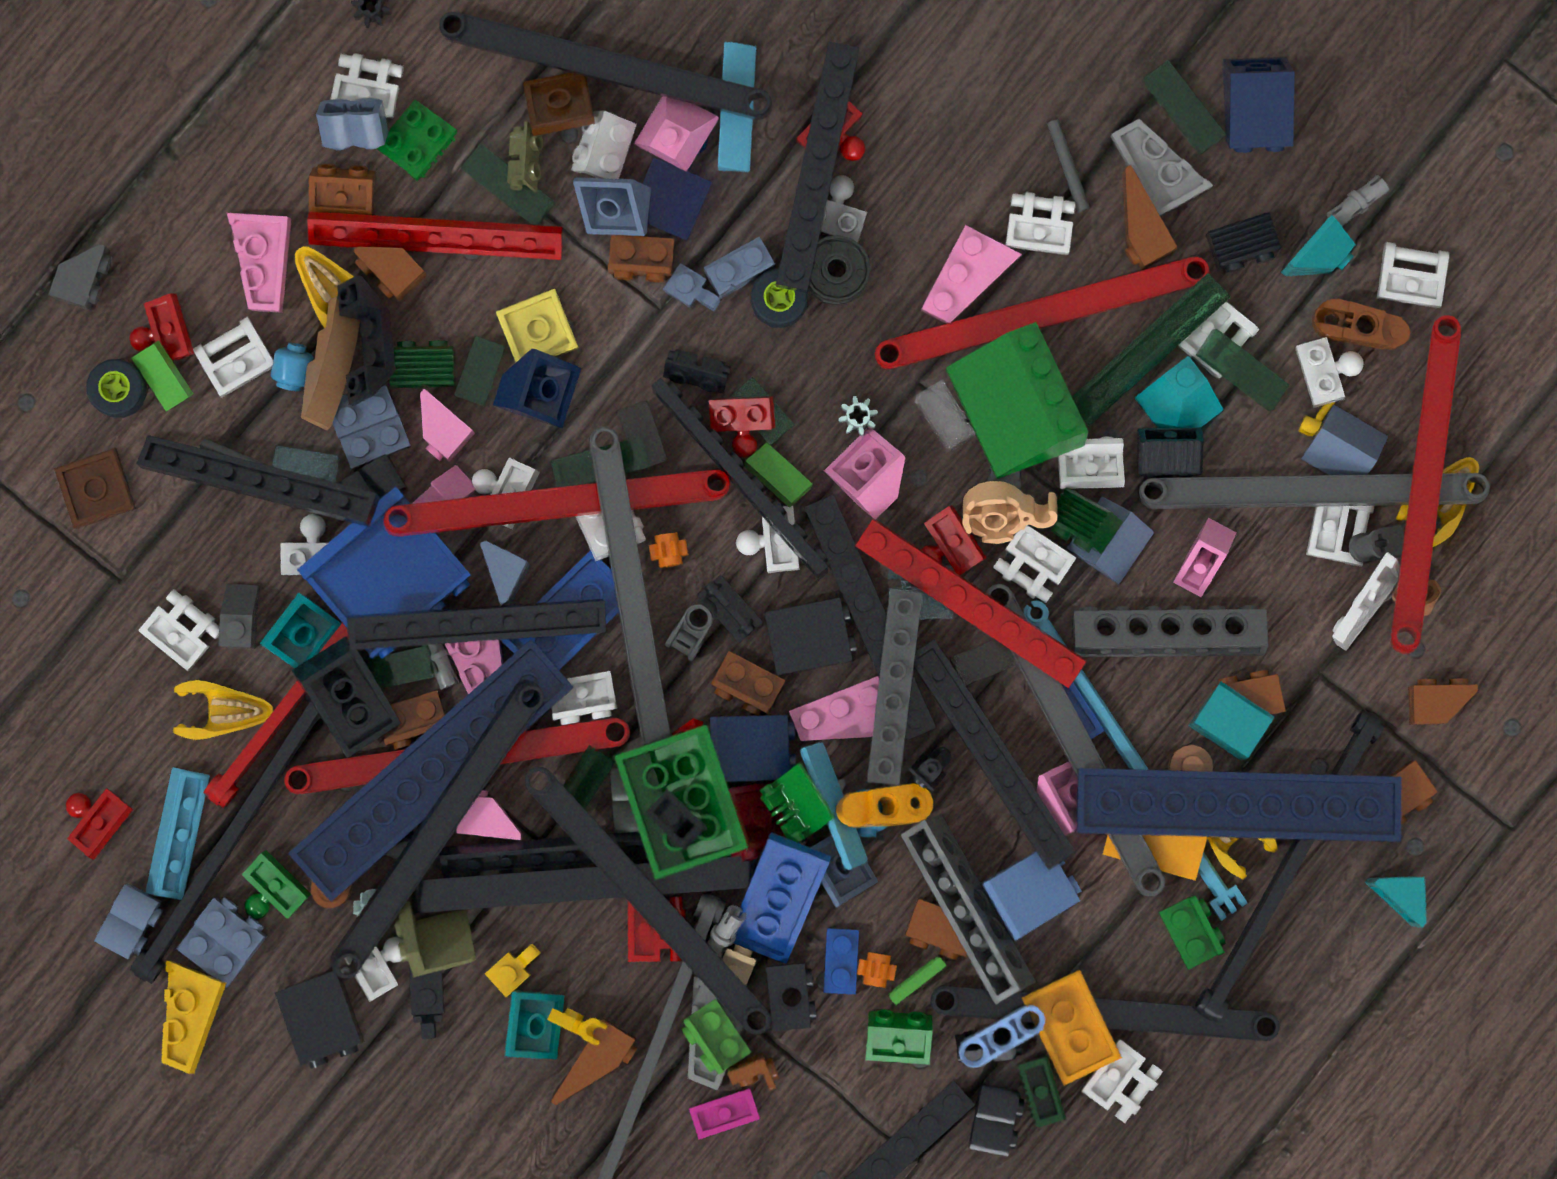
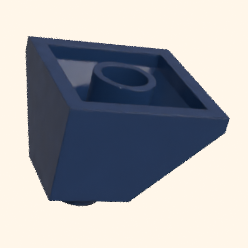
M532 348L502 375L493 405L526 418L563 428L581 368Z

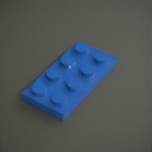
M591 550L537 602L604 599L606 625L619 613L611 569L601 559L595 561ZM598 633L503 639L501 641L515 654L532 639L560 671Z
M770 833L740 906L743 910L741 914L746 913V919L736 932L734 944L787 964L829 865L831 856Z

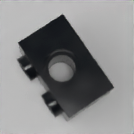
M804 962L766 966L772 1032L811 1028L810 1021L817 1020L815 1001H808L807 988H813L812 969H805ZM790 987L798 989L801 993V1000L793 1006L787 1005L782 999L783 992Z

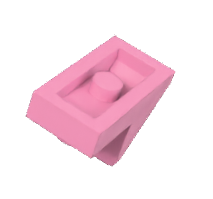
M455 465L430 483L432 486L412 504L468 498L475 492V488L472 485V481Z

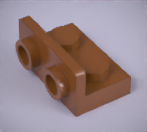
M319 164L317 167H313L309 175V211L373 215L376 171L368 170V167L360 165L351 166L349 169H340L334 164Z
M611 235L608 273L614 274V279L633 280V276H646V281L665 282V278H671L674 239Z
M728 651L711 685L716 687L714 694L729 702L735 697L744 702L743 709L756 716H760L761 712L768 715L785 680Z
M438 690L391 704L401 724L384 734V743L386 746L393 745L394 750L408 747L413 744V738L422 736L445 715Z
M763 1052L743 1059L727 1069L732 1085L739 1083L741 1087L758 1081V1075L761 1073L764 1075L769 1090L776 1088L774 1080L779 1079V1074L772 1057L766 1059Z

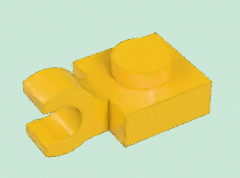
M533 943L517 958L509 951L485 975L505 997H508L512 991L531 976L525 967L541 952Z
M552 1008L547 1018L548 1021L581 1036L585 1041L593 1045H599L600 1043L599 1040L593 1037L594 1030L598 1027L606 1030L608 1027L604 1022L596 1018H590L582 1022L584 1016L569 1008L566 1009L565 1013Z

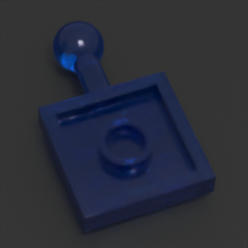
M708 137L704 142L703 146L701 147L700 151L698 152V154L706 149L708 145ZM653 158L642 183L651 188L648 225L688 241L712 182L690 173L692 164L686 172L657 158Z

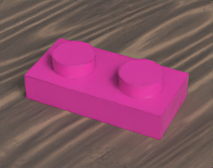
M750 1088L689 1108L699 1139L760 1119Z

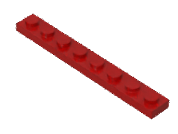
M309 211L307 218L308 245L355 248L387 247L403 248L405 251L562 259L563 227L311 211Z
M872 519L855 545L1067 688L1071 686L1087 662L1086 659L876 519Z

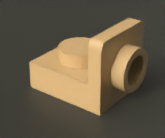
M735 944L733 949L727 947L722 960L747 985L757 959L751 957L753 951Z

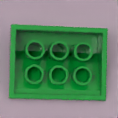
M1037 322L1010 331L946 367V372L996 479L1085 445L1088 435L1087 427Z
M707 725L614 756L655 880L748 848ZM667 789L707 827L685 851L645 813Z

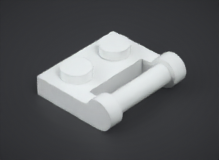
M1385 242L1377 298L1435 308L1442 307L1449 252L1438 251V253L1396 247V243ZM1394 259L1428 264L1434 265L1436 270L1435 273L1397 268L1393 267Z
M1215 293L1176 341L1175 345L1202 365L1212 376L1220 379L1225 373L1224 368L1247 339L1249 337L1253 338L1259 329ZM1235 323L1240 329L1215 360L1211 359L1207 355L1229 326Z
M248 317L239 321L240 325L204 346L200 344L193 348L195 355L221 398L272 369L273 359ZM244 336H248L251 341L250 343L214 364L212 363L210 356Z
M1375 506L1315 507L1306 555L1354 566H1363V562L1354 560L1350 551L1349 553L1343 552L1341 548L1349 509L1357 511L1353 537L1356 534L1366 533L1369 515L1373 514Z

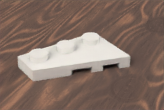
M1386 552L1362 591L1354 599L1346 616H1342L1333 628L1334 634L1332 637L1336 645L1347 651L1398 583L1400 565L1398 560L1388 552Z

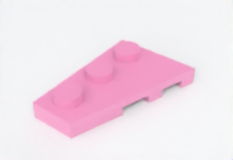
M227 213L234 235L235 252L238 253L241 266L240 274L248 309L252 311L283 313L291 218L287 216Z
M965 225L921 311L946 324L953 322L1022 254Z
M501 640L445 643L446 649L457 667L459 676L468 694L503 664Z
M879 677L871 678L790 710L789 713L800 741L872 737Z

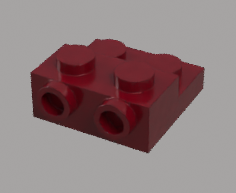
M775 781L728 789L748 846L747 849L731 854L732 858L741 856L742 862L760 857V852H763L770 833L787 839L780 828L787 823V820L779 825L776 823L784 817L782 812L772 817L771 813L779 809L778 806L769 811L761 799L763 795L760 790Z

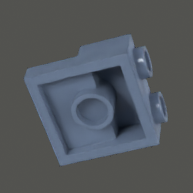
M387 385L381 387L374 396L355 406L348 404V394L342 395L332 423L352 470L369 464L384 454L389 456L411 447Z
M216 897L204 909L194 922L195 925L176 949L212 977L226 982L225 987L228 988L267 938V935L262 932L265 927L251 916L245 919L237 913L239 907L226 897L220 900Z

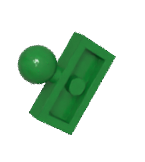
M267 850L263 851L242 874L260 892V894L250 895L244 903L246 914L254 919L265 917L269 912L270 903L288 919L311 896V893Z

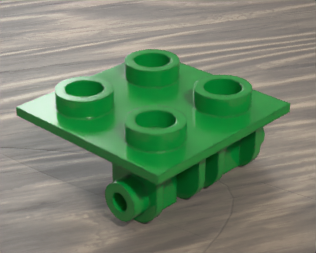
M415 99L388 131L385 145L376 149L408 172L414 180L418 181L421 177L423 179L426 177L425 174L431 168L432 162L435 164L438 162L435 159L436 156L440 155L442 157L444 155L441 150L445 151L450 143L456 140L454 136L457 134V129Z
M801 762L775 782L760 790L763 795L761 799L769 811L778 806L779 809L771 813V815L774 817L782 812L784 817L776 823L779 825L787 820V823L780 828L787 839L796 843L804 841L835 818L828 803L823 799Z

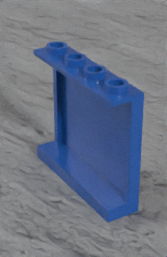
M396 486L379 500L370 527L351 523L297 569L346 627L347 616L443 609L446 606L443 602L445 598L451 593L457 597L471 585L467 581L472 577L471 574L436 533L398 537L389 534L385 530L383 522L386 511L394 506L410 504ZM394 515L389 519V523L397 528L403 527L407 523L406 519L401 515ZM396 647L365 650L372 659L378 655L383 659Z

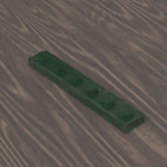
M1208 273L1072 396L1083 421L1088 426L1094 423L1231 298L1228 292Z

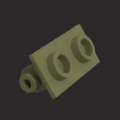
M525 121L524 127H514L513 132L510 133L509 156L511 158L519 157V160L508 162L507 182L512 190H521L523 185H527L533 192H537L538 180L541 178L539 153L543 148V139L541 135L533 136L531 124L528 121Z

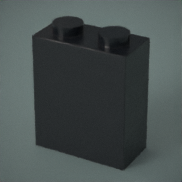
M840 598L765 612L777 676L849 663L853 661L852 655L857 654L854 635H847L845 623L851 622L848 604L841 605Z
M334 971L275 992L300 1066L309 1063L310 1068L320 1066L329 1062L328 1055L339 1052L341 1057L359 1051L357 1045L365 1042L342 977L338 976Z

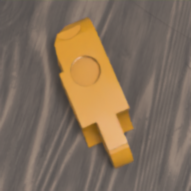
M914 783L844 795V798L838 801L836 814L842 823L852 828L907 825L925 820L933 809V799L927 788H922ZM913 797L919 800V807L917 809L911 806L910 802ZM878 801H880L883 807L882 814L878 809Z

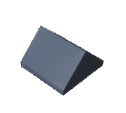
M574 178L573 184L587 234L645 236L649 216L650 187L633 179Z
M1333 404L1301 460L1327 475H1368L1377 462L1388 436Z
M1101 497L1097 504L1117 516L1123 522L1102 554L1093 549L1086 553L1073 544L1074 539H1072L1066 550L1119 585L1154 534V531L1131 511Z
M481 542L480 545L501 605H512L531 565L526 560L490 542Z
M832 835L810 847L831 856L821 883L835 907L840 906L878 882L867 862L849 870L844 868Z

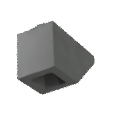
M99 244L59 264L48 295L56 300L91 310L92 304L98 303L102 293V286H99L102 275L107 274L110 270L112 256L109 255L111 251L106 246Z

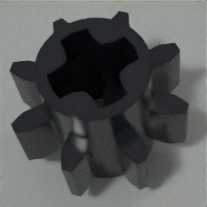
M351 0L352 6L359 9V11L353 14L354 19L359 20L363 17L366 28H369L371 23L374 22L382 26L383 22L381 19L383 15H391L390 9L383 6L388 0ZM369 2L375 5L376 11L373 13L367 10L366 4Z

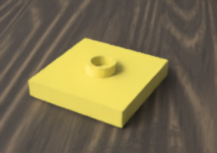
M555 288L496 311L515 362L532 348L554 357L578 349Z

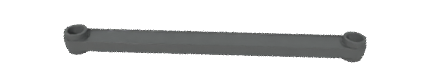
M601 426L591 432L589 447L642 746L669 738L671 735L619 438L612 428ZM602 431L607 432L612 438V444L606 450L599 449L595 443L597 434Z
M1478 473L1442 474L1438 505L1481 503L1489 494V481L1485 476ZM1412 474L1151 478L1144 481L1140 486L1139 499L1145 507L1150 509L1408 505ZM1477 483L1482 487L1483 493L1474 495L1468 491L1466 485ZM1153 487L1159 489L1162 496L1152 500L1144 492Z
M996 584L987 590L986 593L988 595L995 591L1004 592L1008 598L1005 606L1026 619L1009 587L1003 584ZM1010 650L1076 776L1078 768L1106 769L1062 684ZM1108 834L1137 890L1142 895L1149 897L1162 892L1165 886L1164 875L1143 836ZM1146 873H1152L1158 878L1159 885L1156 890L1147 891L1142 886V878Z
M702 893L694 917L699 919L695 930L705 940L711 924L718 925L727 902L715 895ZM682 962L598 1179H612L693 972L684 962Z

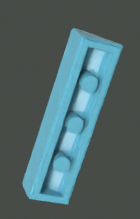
M724 42L722 80L754 88L756 46ZM752 101L751 104H750V108H751L752 110H753V101ZM721 111L718 171L750 172L752 119Z
M819 742L802 748L800 753L807 772L835 816L827 824L844 868L849 870L866 863L868 858L857 829L848 827L837 817L836 806L838 801L844 798L824 744Z
M172 768L146 893L182 900L184 897L206 796L203 792L208 786L210 775Z

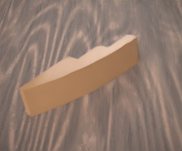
M337 296L329 300L326 328L318 332L315 359L307 365L301 414L302 419L324 430L331 428L346 385V375L350 372L360 324L358 319L340 316Z

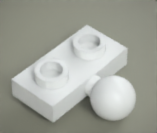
M1327 337L1297 345L1295 348L1313 407L1316 408L1344 400L1345 394L1338 374L1343 373L1346 376L1358 375L1364 366L1361 355L1354 351H1348L1341 355L1339 361L1334 362Z
M508 458L498 481L492 471L481 469L473 475L472 485L475 491L480 494L491 493V495L530 491L540 472ZM515 523L505 524L503 526L513 529Z
M782 506L787 512L784 517L793 525L795 523L794 507ZM763 517L764 535H759L753 530H745L738 535L736 546L744 555H754L760 548L765 547L768 573L800 570L799 558Z
M309 514L302 519L300 530L307 538V542L280 543L281 575H301L297 569L329 543L320 542L319 540L326 529L325 521L321 516Z
M400 937L389 938L384 943L383 950L380 952L375 947L359 970V973L355 976L369 1002L398 986L386 962L402 961L398 943L403 942V939ZM345 957L344 959L349 966L352 962V957Z

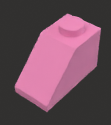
M423 389L420 393L423 438L429 443L425 449L439 461L445 457L451 462L475 433L427 390Z
M1208 518L1173 583L1202 597L1226 558L1237 532Z
M481 791L456 830V833L515 840H522L523 833L495 798H487L488 791Z

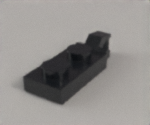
M409 965L413 1022L421 1023L422 1039H435L436 1022L443 1021V1013H445L443 970L414 977Z

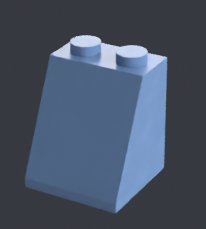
M1036 851L981 882L983 889L1012 939L1017 940L1080 901L1077 894L1081 892V889L1072 875L1066 877L1061 868L1065 864L1064 861L1048 871Z

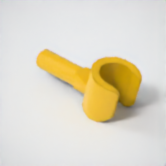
M1336 402L1323 405L1315 419L1305 415L1299 432L1310 437L1314 436L1320 429L1324 417Z

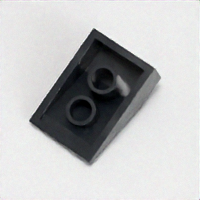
M346 636L291 670L347 758L401 724L358 650H349L348 638Z

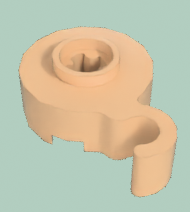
M988 481L977 484L969 489L963 499V526L965 531L969 535L972 532L974 535L982 537V542L1000 544L1009 542L1014 539L1015 533L1021 529L1024 530L1027 525L1037 528L1051 527L1056 523L1058 517L1057 496L1055 493H1048V503L1046 505H1039L1035 503L1031 495H1026L1014 485L1001 481Z

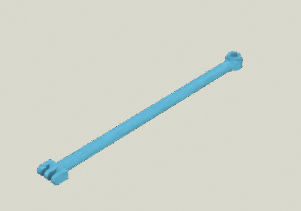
M1040 601L1030 602L1033 608L1037 607L1042 611L1041 618L1034 619L1030 615L1032 608L1026 605L1023 613L1027 621L1066 646L1048 619L1049 611L1047 606ZM1081 669L1073 683L1105 730L1104 732L1128 768L1131 770H1149ZM1203 853L1198 873L1215 898L1208 903L1219 920L1222 921L1226 918V915L1220 908L1221 905L1225 904L1229 912L1233 914L1237 909L1231 901L1232 898L1235 897L1242 907L1248 903L1236 885L1229 889L1227 888L1205 853Z

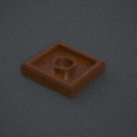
M565 73L523 82L533 136L595 124L586 76Z
M113 448L54 468L74 529L136 509L117 449Z

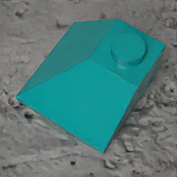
M1331 215L1283 269L1282 273L1285 276L1328 274L1336 267L1343 270L1354 257L1350 251L1356 244L1337 219Z
M1189 356L1135 397V400L1157 428H1201L1224 410L1208 380Z

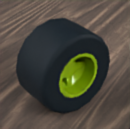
M775 268L764 272L757 278L751 292V305L754 314L762 323L773 328H785L794 325L802 318L807 308L808 293L776 287L779 269Z
M108 359L99 363L90 372L86 382V393L90 403L99 412L112 418H125L135 414L143 406L147 396V383L140 371L131 363L121 359Z

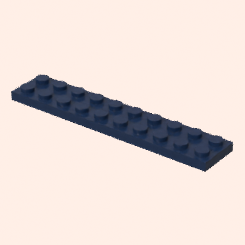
M532 639L288 853L330 902L335 900L423 822L518 682L522 680L534 681L542 689L544 695L542 705L535 712L522 733L574 688ZM534 689L526 690L523 693L522 702L529 701L533 697Z
M1078 768L1076 834L1401 842V777Z

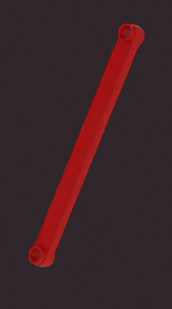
M1190 257L881 342L877 346L875 360L883 369H896L988 344L1010 331L1037 322L1039 329L1190 289L1203 284L1207 280L1210 273L1209 266L1200 257ZM1191 264L1198 265L1202 269V277L1199 279L1191 278L1187 273V266ZM886 347L894 348L898 353L896 361L891 363L883 361L880 356L882 349Z
M1450 315L1442 316L1434 322L1430 337L1390 637L1393 649L1402 654H1409L1416 650L1421 640L1461 338V325L1455 317ZM1449 326L1453 329L1454 335L1444 336L1439 332L1438 328ZM1401 632L1410 633L1414 643L1410 645L1401 644L1397 639V635Z
M706 470L626 480L631 510L719 500L726 496L730 488V480L726 473L721 470ZM718 479L722 482L724 488L720 491H713L708 487L707 481ZM596 483L398 505L386 511L383 525L389 534L401 537L601 514ZM394 515H401L406 519L407 523L403 527L397 528L389 523V519Z
M343 623L321 651L345 636L348 638L347 627ZM296 681L224 775L218 773L208 784L203 793L215 805L221 806L224 809L230 804L240 790L236 786L305 698L306 694L298 681Z
M610 718L525 731L518 737L501 764L619 747L628 741L630 728L624 720ZM614 723L621 724L625 730L623 738L617 742L611 741L607 736L608 727ZM406 749L294 766L286 772L284 783L286 788L294 794H308L366 785ZM298 771L304 772L307 776V783L302 789H296L291 782L293 774Z

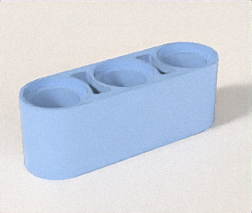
M1027 1004L967 1037L959 1046V1055L962 1062L969 1067L976 1068L982 1066L1038 1034L1045 1025L1043 1012L1038 1007ZM1027 1011H1034L1039 1017L1038 1024L1031 1029H1027L1021 1024V1017ZM999 1027H1005L1011 1033L1010 1040L1003 1045L993 1041V1033ZM971 1043H977L983 1049L982 1056L975 1061L967 1059L964 1055L966 1046Z

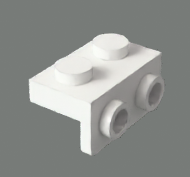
M593 111L595 124L582 126L583 135L580 145L576 147L573 153L574 163L572 171L587 173L596 178L619 179L636 124L607 111Z
M1108 436L1099 439H1086L1083 447L1058 456L1060 489L1124 487L1123 439Z
M611 671L568 678L567 680L574 688L552 707L553 720L560 719L561 725L580 722L579 716L592 713L593 719L612 716L611 710L617 709Z

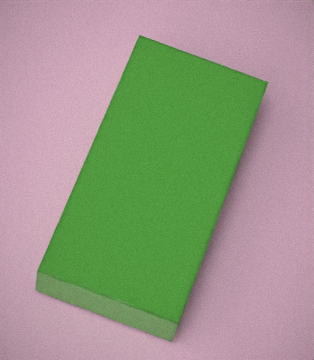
M159 340L131 358L165 411L170 410L194 394Z
M767 442L744 463L745 468L789 508L803 497L813 485Z
M935 956L891 990L888 996L897 1005L947 965L939 956Z

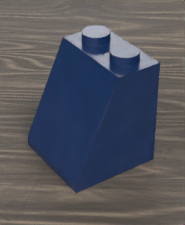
M1286 57L1223 59L1226 142L1229 148H1234L1235 152L1247 153L1252 152L1253 148L1266 147L1267 151L1278 152L1285 150V147L1293 146L1295 71Z
M787 715L710 717L711 739L726 782L774 781L796 766L795 754H789V741H795L794 722H788Z

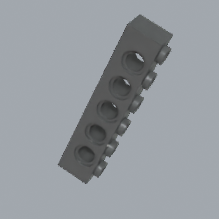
M890 589L867 782L899 785L922 593Z
M1217 605L1210 606L1207 610H1194L1191 606H1179L1175 610H1162L1158 606H1148L1143 608V610H1130L1129 607L1125 606L1114 607L1111 610L1083 607L1079 611H1074L1072 618L1073 651L1081 657L1265 656L1268 648L1266 609H1258L1257 606L1253 605L1241 606L1239 609H1226L1224 606ZM1170 625L1177 630V633L1168 635L1161 628ZM1203 625L1209 630V633L1200 635L1195 632L1193 627ZM1235 625L1241 630V633L1231 634L1225 627ZM1108 626L1114 633L1105 636L1099 633L1098 628ZM1140 626L1146 633L1135 635L1129 628Z
M942 814L925 819L902 833V839L994 1003L998 1004L1036 983Z

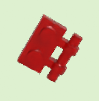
M670 897V903L686 919V910L683 909V897ZM628 901V962H660L661 949H670V961H683L663 939H660V935Z

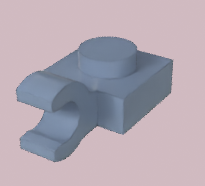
M681 263L663 288L664 292L690 308L696 300L710 310L715 311L721 302L718 296L704 289L708 282L707 279Z

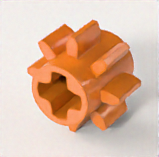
M677 532L654 536L655 544L649 545L651 561L658 560L659 568L682 565V556H688L686 539L679 540Z
M868 952L866 960L859 959L857 975H863L862 984L886 988L887 980L894 981L897 965L890 964L891 956Z

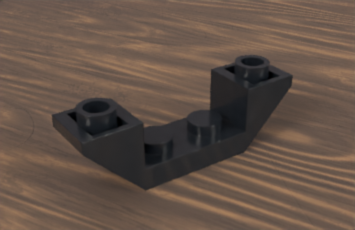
M359 275L337 286L340 316L360 320L364 366L346 375L348 404L351 406H355L374 396L396 371L390 311L365 279Z

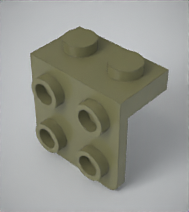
M408 901L398 913L399 917L394 919L398 937L403 936V942L398 943L402 962H409L414 977L472 963L476 959L469 919L465 910H456L416 920L410 901Z

